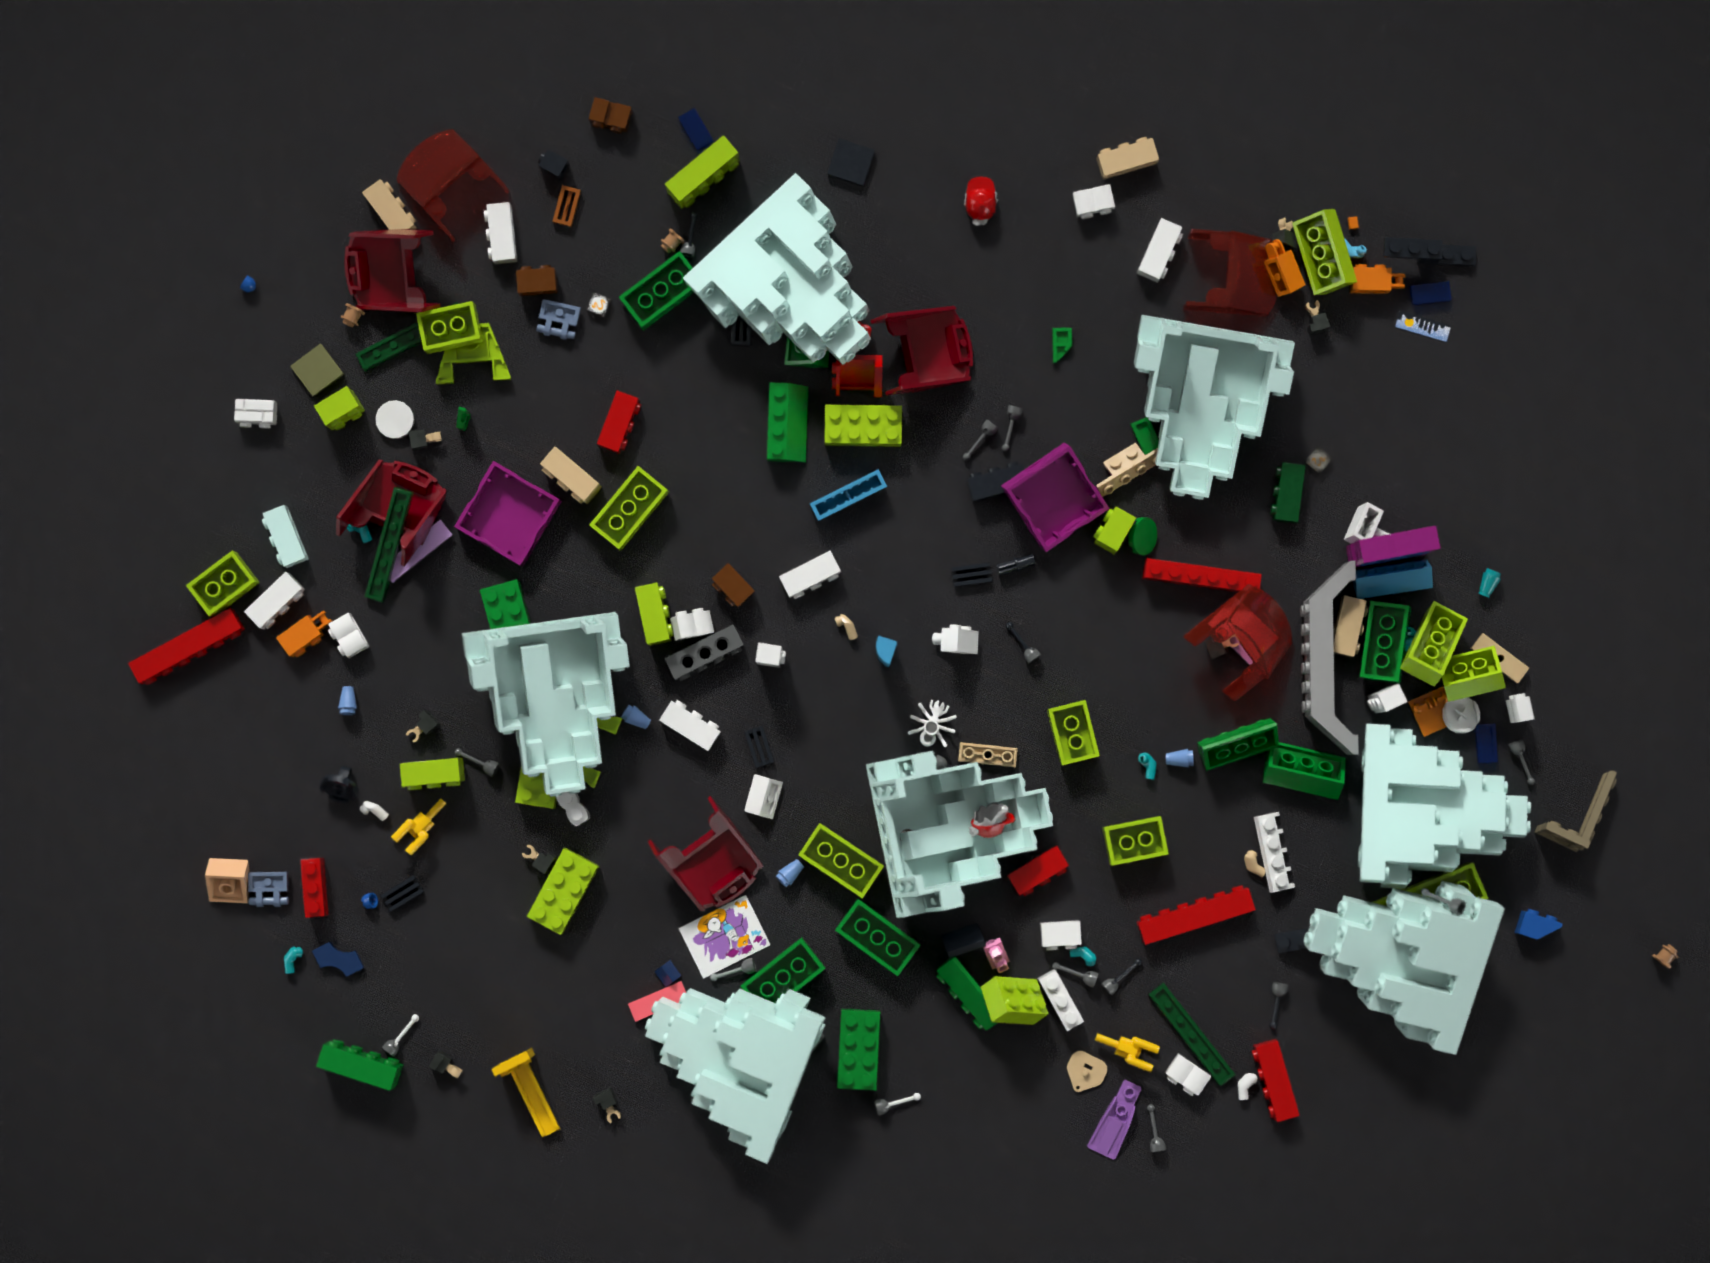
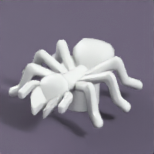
M931 700L929 707L933 716H930L923 705L919 703L918 706L929 720L911 715V719L924 723V726L908 731V734L923 731L920 735V741L922 745L927 747L935 743L937 735L943 746L947 747L946 742L939 733V729L955 733V730L941 726L938 723L956 719V715L939 719V716L947 713L948 705L945 711H943L944 702L939 706V701H936L933 708V700Z

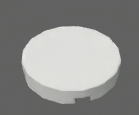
M397 400L388 401L378 409L376 425L379 431L386 437L399 439L409 434L414 425V414L405 403Z
M1470 697L1446 702L1442 709V718L1449 730L1464 734L1476 728L1480 720V710L1477 703L1472 701Z

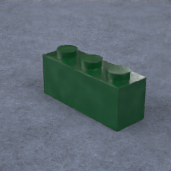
M1282 462L1280 467H1276L1275 478H1278L1277 486L1274 485L1273 488L1275 505L1272 504L1270 516H1273L1272 521L1292 524L1298 522L1306 465Z

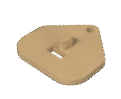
M1084 1051L1073 1053L1067 1064V1071L1073 1089L1076 1092H1080L1100 1085L1107 1073L1106 1064ZM1084 1064L1092 1066V1069L1084 1067Z

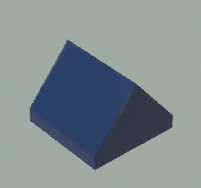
M671 960L654 971L665 987L681 976Z

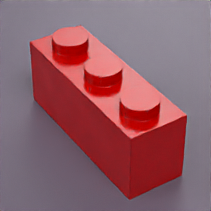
M618 390L616 391L597 442L599 447L620 454L621 450H625L628 443L626 439L627 433L632 432L635 423L632 421L635 414L638 415L641 408L639 398Z
M1054 846L1007 874V877L1018 895L1023 894L1025 897L1034 891L1033 887L1040 884V886H1043L1051 881L1049 879L1051 876L1056 874L1058 877L1067 871L1066 867L1069 864L1058 846Z
M324 857L300 860L305 918L329 915Z

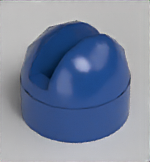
M247 275L240 289L245 292H252L256 288V283L253 278Z
M375 893L365 894L361 899V902H363L362 906L367 909L377 907V895Z

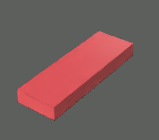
M682 981L628 1003L635 1022L652 1015L651 1009L654 1002H658L662 997L679 1003L683 992L686 993Z

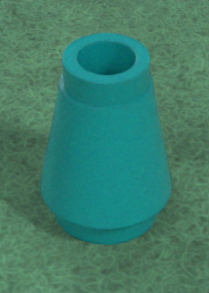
M1487 568L1482 575L1479 594L1490 598V595L1501 580V573Z

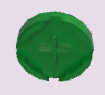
M1139 517L1129 530L1128 542L1130 547L1133 548V553L1144 556L1148 555L1156 545L1157 527L1151 518Z

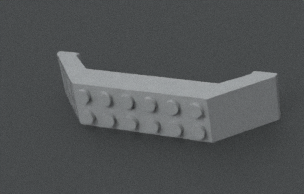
M1355 561L1344 563L1300 607V615L1304 617V625H1301V636H1304V644H1301V655H1304L1301 673L1305 675V682H1302L1301 686L1302 694H1305V701H1302V713H1305V717L1347 755L1358 754V735H1353L1335 717L1333 599L1348 583L1356 580Z

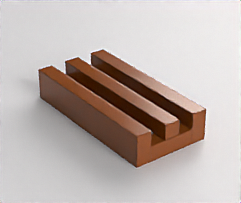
M562 185L553 223L572 228L581 190ZM566 191H569L562 219L560 220L558 218ZM573 193H576V194H575L574 201H573V205H572L570 217H569V220H568V222H567V221H566V217H567V214H568V210H569L571 198H572Z

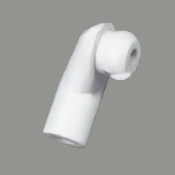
M369 801L363 802V805L360 806V811L363 814L367 815L371 811L381 821H384L389 815L379 805Z
M1247 1073L1238 1081L1239 1100L1249 1099L1248 1088L1255 1084L1258 1079L1254 1073Z

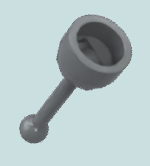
M1008 405L1007 415L1011 421L1005 444L1002 446V450L1005 452L1009 450L1008 444L1014 421L1021 417L1023 408Z
M986 420L982 426L983 434L969 452L963 455V459L968 461L970 455L984 437L995 434L999 428L989 420Z
M1518 740L1508 745L1510 751L1514 755H1518L1528 778L1527 783L1534 785L1535 780L1531 777L1522 755L1526 749L1524 741Z
M459 748L455 750L456 756H463L483 766V770L487 775L495 776L499 763L491 760L484 763L463 753Z
M1426 888L1421 892L1423 896H1430L1448 904L1449 910L1458 916L1465 910L1466 902L1456 898L1449 901L1429 892Z
M1058 962L1052 964L1053 969H1061L1082 977L1087 986L1094 988L1099 973L1088 971L1082 974L1061 966Z
M1150 1104L1147 1106V1110L1150 1112L1154 1138L1150 1142L1151 1152L1166 1150L1164 1140L1159 1138L1153 1112L1155 1107Z

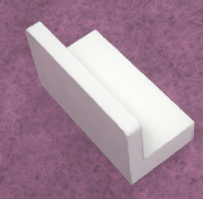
M755 774L746 802L745 812L773 819L783 782Z

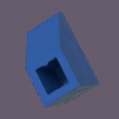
M1528 908L1527 912L1521 911L1515 933L1532 939H1539L1561 928L1562 923L1557 922L1558 918L1546 915V918L1539 916L1540 912Z

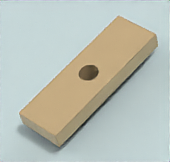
M1482 633L1471 647V650L1474 651L1495 645L1497 656L1500 655L1502 657V661L1499 662L1502 673L1515 683H1519L1529 667Z
M960 742L958 761L1016 767L1018 748ZM986 751L991 752L989 759L984 756Z

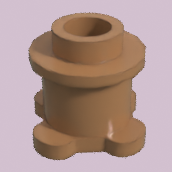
M671 228L666 238L660 240L662 242L661 247L667 253H675V249L680 244L683 245L685 243L684 239Z
M346 303L347 310L344 316H341L343 319L342 323L353 328L354 325H359L357 322L361 315H365V312Z
M1670 944L1668 946L1662 945V950L1657 955L1653 954L1652 957L1665 968L1671 969L1670 964L1675 958L1678 959V951Z

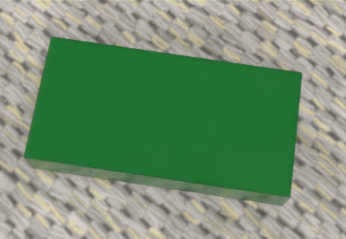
M1149 417L1130 424L1144 455L1158 448L1159 444L1152 423L1148 420Z

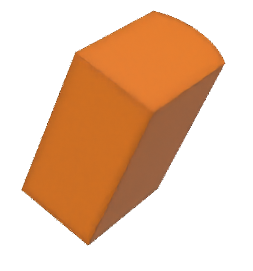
M1357 216L1347 218L1349 230L1359 228Z

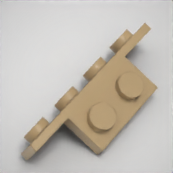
M1134 443L1104 461L1103 464L1111 476L1096 485L1101 496L1104 497L1111 494L1115 489L1129 483L1133 478L1144 474L1148 469L1155 466L1158 448L1144 455L1138 445Z

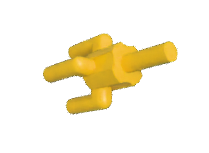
M440 798L426 815L420 811L413 820L407 819L391 838L398 843L409 832L415 840L405 851L412 856L428 839L429 835L427 832L435 825L431 819L444 807L446 802Z
M1098 1033L1095 1037V1041L1116 1048L1115 1055L1123 1057L1128 1064L1148 1072L1152 1071L1153 1065L1138 1058L1142 1048L1158 1054L1160 1046L1137 1037L1128 1039L1121 1036L1119 1041Z

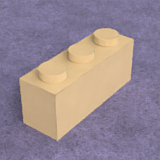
M1147 137L1137 139L1136 143L1130 145L1128 142L1120 144L1117 149H1103L1096 158L1103 180L1157 164L1159 161L1153 138L1147 139Z
M380 179L362 192L389 230L417 229L413 224L416 220L410 212L406 214L402 209L405 205L399 197L395 199L391 194L394 190L388 182L383 183Z
M1345 595L1341 597L1333 630L1334 654L1350 658L1358 654L1360 643H1357L1359 635L1362 636L1364 630L1362 620L1363 617L1367 616L1368 612L1366 600Z

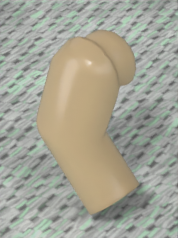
M840 614V616L835 617L838 627L844 625L849 640L858 637L854 623L846 615Z
M1253 850L1248 851L1244 857L1247 870L1263 878L1266 872L1265 868L1257 863V853Z

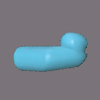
M1344 239L1350 258L1364 257L1367 252L1365 246H1351Z

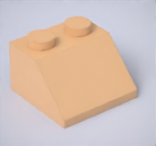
M209 859L205 873L209 902L248 903V872H250L248 860Z

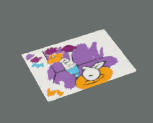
M746 895L679 928L703 978L770 945Z

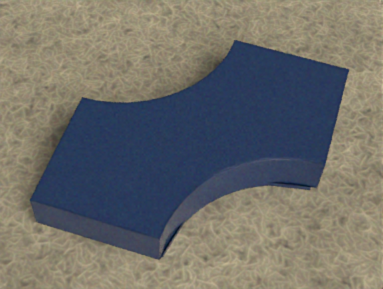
M328 942L312 951L320 968L326 966L336 967L346 977L365 968L356 950L342 952L336 949L331 942Z

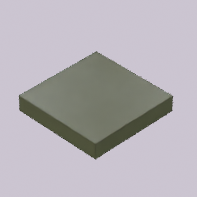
M321 343L290 366L313 397L344 375Z

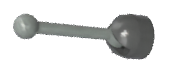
M753 958L746 959L740 968L720 974H712L710 979L716 981L718 978L740 971L746 974L756 973L755 962Z

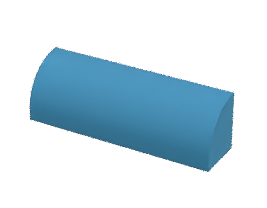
M878 469L809 505L819 521L887 487Z
M1426 559L1355 570L1356 580L1353 581L1357 599L1433 588L1432 566Z
M878 636L876 643L877 658L883 665L889 667L897 642Z

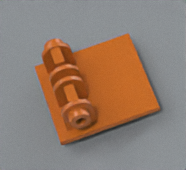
M1444 687L1408 701L1423 737L1447 727L1442 718V709L1444 704L1448 702Z

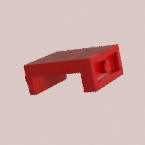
M855 355L850 362H846L844 365L837 359L836 362H832V374H836V377H832V389H836V396H840V390H874V397H882V355Z

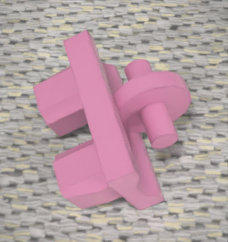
M1000 938L989 940L983 949L992 970L996 968L998 973L1008 970L1007 963L1010 961Z

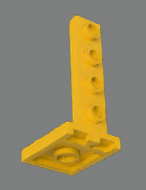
M530 1048L496 1065L491 1070L494 1076L500 1074L503 1077L511 1073L543 1138L561 1128L529 1065L531 1062L530 1058L535 1055L533 1049Z

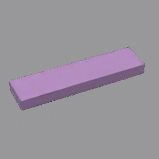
M441 520L431 527L424 544L418 547L405 567L401 565V551L397 554L390 579L392 583L453 536Z

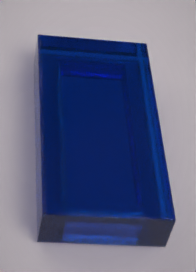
M695 108L678 117L697 151L714 142Z
M1449 281L1410 286L1412 305L1452 300Z
M1496 724L1476 725L1477 763L1498 762Z

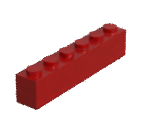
M1147 558L1144 562L1142 579L1256 595L1260 591L1262 574Z
M229 608L128 664L138 683L149 685L155 682L156 677L159 675L166 676L172 673V668L178 665L180 667L185 666L191 662L189 659L195 656L199 658L207 654V650L211 647L215 649L225 644L224 640L228 638L232 640L239 637L241 631L245 630L235 610Z
M1243 885L1231 888L1232 892L1226 894L1224 891L1217 892L1210 899H1206V897L1198 898L1195 900L1196 903L1188 905V902L1179 904L1177 909L1172 911L1169 908L1158 911L1159 915L1153 917L1151 914L1141 916L1140 921L1136 923L1143 944H1150L1255 911L1249 888H1243Z

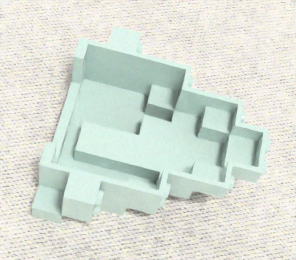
M796 173L683 277L686 284L702 299L709 312L725 328L728 325H732L740 315L768 345L778 341L781 334L784 333L813 363L816 360L822 359L828 350L844 365L855 357L856 352L864 349L871 339L868 332L858 323L859 320L861 321L867 316L870 310L867 304L850 288L848 282L843 278L851 272L853 266L847 254L829 235L837 224L830 210L814 195L811 187Z
M1141 315L1134 365L1135 368H1138L1139 372L1150 373L1144 407L1145 416L1149 417L1148 420L1160 422L1161 419L1155 464L1162 470L1169 471L1170 468H1173L1170 491L1174 495L1185 496V494L1192 495V498L1203 500L1204 497L1209 498L1213 475L1216 476V479L1225 481L1227 478H1233L1241 434L1251 439H1255L1256 436L1261 437L1269 393L1272 392V395L1284 397V394L1289 395L1294 374L1290 364L1295 343L1290 340Z
M611 612L462 633L470 683L477 691L489 690L494 722L498 731L503 734H512L515 730L524 775L535 777L542 773L544 791L552 797L560 796L562 792L574 794L585 789L583 766L585 768L597 767V764L602 763L596 718L607 720L611 716L616 715L610 670L613 669L614 672L625 670V667H629L627 644L620 636L618 614Z
M1366 724L1365 747L1362 752L1361 769L1364 772L1362 834L1358 852L1360 882L1381 883L1382 888L1405 889L1407 884L1411 882V870L1453 872L1460 863V853L1500 856L1502 851L1506 850V839H1503V836L1524 838L1527 833H1530V821H1527V813L1531 812V802H1527L1528 796L1506 795L1508 783L1504 781V776L1483 775V772L1461 771L1463 757H1459V751L1437 750V747L1415 746L1416 735H1412L1413 730L1391 729L1390 725Z
M933 751L867 764L866 768L896 917H907L964 906V894L960 886L1000 878L1001 867L997 858L1036 850L1037 838L1033 830L1053 826V815L1050 812L1049 796L1046 793V788L1025 792V780L1022 777V773L981 781V769L978 766V762L937 770V760ZM993 802L1003 803V805L1006 804L1009 808L1008 812L1015 816V821L1005 825L1003 832L996 837L984 838L979 835L972 837L969 833L971 820L974 819V812H978L980 806L986 807ZM904 829H911V830H912V831H909V832L901 833Z
M1441 881L1440 886L1436 889L1437 896L1449 901L1458 898L1466 902L1465 910L1460 916L1452 913L1449 910L1448 904L1437 899L1392 888L1391 893L1387 897V906L1343 895V899L1337 907L1338 914L1316 909L1315 913L1311 915L1310 929L1305 934L1304 945L1309 951L1325 954L1320 960L1322 971L1327 975L1347 979L1353 986L1358 987V997L1367 1008L1391 1014L1394 1018L1395 1026L1406 1038L1427 1042L1434 1050L1456 1055L1504 908L1497 902L1475 897L1462 885Z
M691 988L686 993L683 992L679 1003L662 997L658 1002L655 1001L651 1012H653L652 1019L649 1018L645 1025L647 1030L645 1036L664 1044L659 1054L662 1056L660 1063L678 1070V1078L695 1085L691 1094L694 1097L692 1104L710 1111L709 1119L729 1127L727 1131L730 1132L728 1140L747 1147L745 1155L768 1163L777 1141L789 1121L792 1113L790 1107L810 1055L818 1044L825 1024H823L825 1017L807 1010L810 998L790 989L786 994L782 993L776 1004L742 989L732 993L726 1003Z

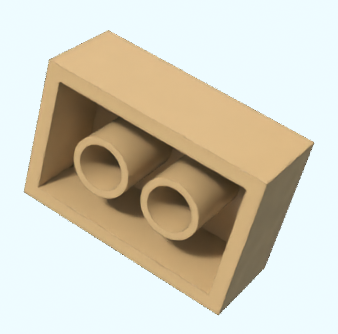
M556 446L540 463L544 467L542 471L549 478L553 479L555 477L558 479L556 483L566 492L571 490L573 492L571 496L580 504L585 502L588 505L602 488L596 480Z

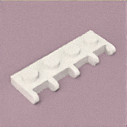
M1279 812L1254 817L1270 893L1295 887L1294 883L1289 884L1286 871H1291V866L1285 867L1283 852H1287V847L1281 848L1279 833H1283V829L1277 830L1275 817L1280 816Z

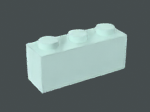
M282 505L262 513L264 519H262L263 525L271 533L269 537L273 547L277 548L279 553L276 555L279 564L289 568L308 560L309 558L288 506Z

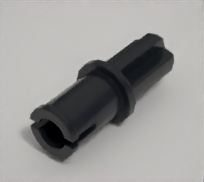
M1030 554L1018 559L1014 557L1012 561L998 564L997 571L1000 575L1013 571L1020 572L1021 569L1035 566L1034 556Z

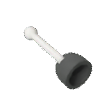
M414 1014L411 1017L412 1020L396 1040H388L382 1046L393 1057L399 1050L398 1042L413 1023L419 1020L418 1015Z
M915 1093L911 1097L890 1103L884 1099L875 1100L874 1104L877 1114L880 1116L887 1113L889 1107L911 1100L918 1101L921 1095Z

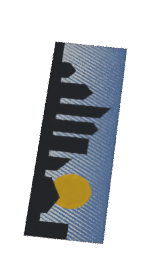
M1400 311L1395 327L1447 342L1451 325Z

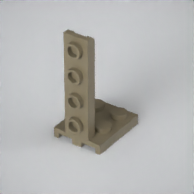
M1609 771L1602 775L1579 833L1571 829L1567 831L1561 828V824L1554 821L1538 825L1534 833L1575 852H1578V850L1582 851L1584 848L1588 849L1595 834L1593 830L1595 824H1598L1602 818V813L1600 812L1609 801L1608 793L1616 784L1617 779L1615 776L1617 772Z

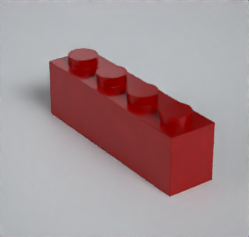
M1273 1039L1253 1045L1254 1050L1251 1052L1254 1062L1258 1061L1260 1069H1257L1260 1081L1263 1080L1265 1088H1262L1265 1099H1269L1270 1107H1268L1270 1117L1280 1122L1300 1116L1278 1040Z

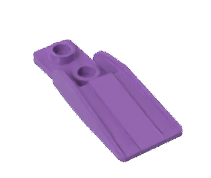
M1127 1080L1123 1081L1117 1096L1113 1098L1099 1121L1087 1145L1089 1149L1113 1160L1116 1159L1133 1118L1134 1104L1141 1091L1140 1086Z

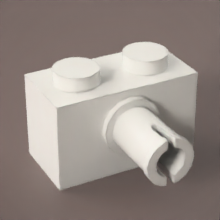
M1368 502L1358 506L1344 540L1353 544L1361 539L1390 534L1377 527L1384 511Z
M950 625V628H942V633H934L932 642L934 645L940 644L941 651L977 654L979 631H973L969 626Z

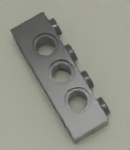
M733 624L665 658V661L674 679L683 681L691 677L689 673L695 670L699 673L708 668L707 664L711 662L717 664L725 660V655L731 653L733 656L741 652V647L744 644ZM721 640H725L728 643V647L724 651L717 648V644ZM709 649L711 652L710 657L702 659L700 657L701 650ZM687 657H691L694 662L690 668L683 666V660Z

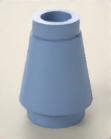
M342 687L338 706L341 715H355L357 705L354 687Z
M628 705L621 716L625 720L624 722L644 729L648 727L651 721L634 705L633 707Z
M1184 749L1166 753V765L1187 768L1194 766L1193 750Z
M796 859L779 870L776 878L785 887L792 885L804 866Z

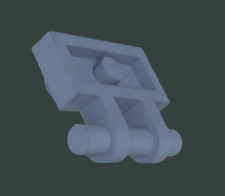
M543 299L539 319L546 320L545 326L538 324L537 332H541L546 336H559L560 339L564 340L567 338L574 340L575 332L568 331L569 325L577 327L581 308ZM552 323L563 324L562 329L552 327Z
M248 872V892H256V897L249 898V905H256L257 907L274 905V907H281V905L289 904V897H281V891H288V872ZM273 891V897L263 896V892Z

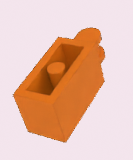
M1279 239L1266 244L1265 250L1269 259L1264 261L1277 296L1290 294L1305 286L1306 284L1292 250L1285 251Z
M1357 264L1353 267L1357 282L1350 285V293L1388 294L1391 289L1405 288V284H1403L1405 274L1392 273V268H1386V265L1380 264L1375 265V267H1367L1366 264ZM1391 278H1395V284H1391Z
M325 611L320 612L313 618L309 615L305 616L276 637L290 657L296 656L297 658L306 652V647L309 645L314 646L322 640L320 637L324 634L321 630L332 622L331 619L328 620ZM318 619L322 623L319 627L315 623Z

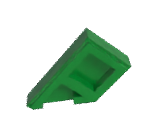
M1052 328L1053 364H1056L1072 348V328Z
M459 407L456 427L462 431L467 429L471 416L466 408Z

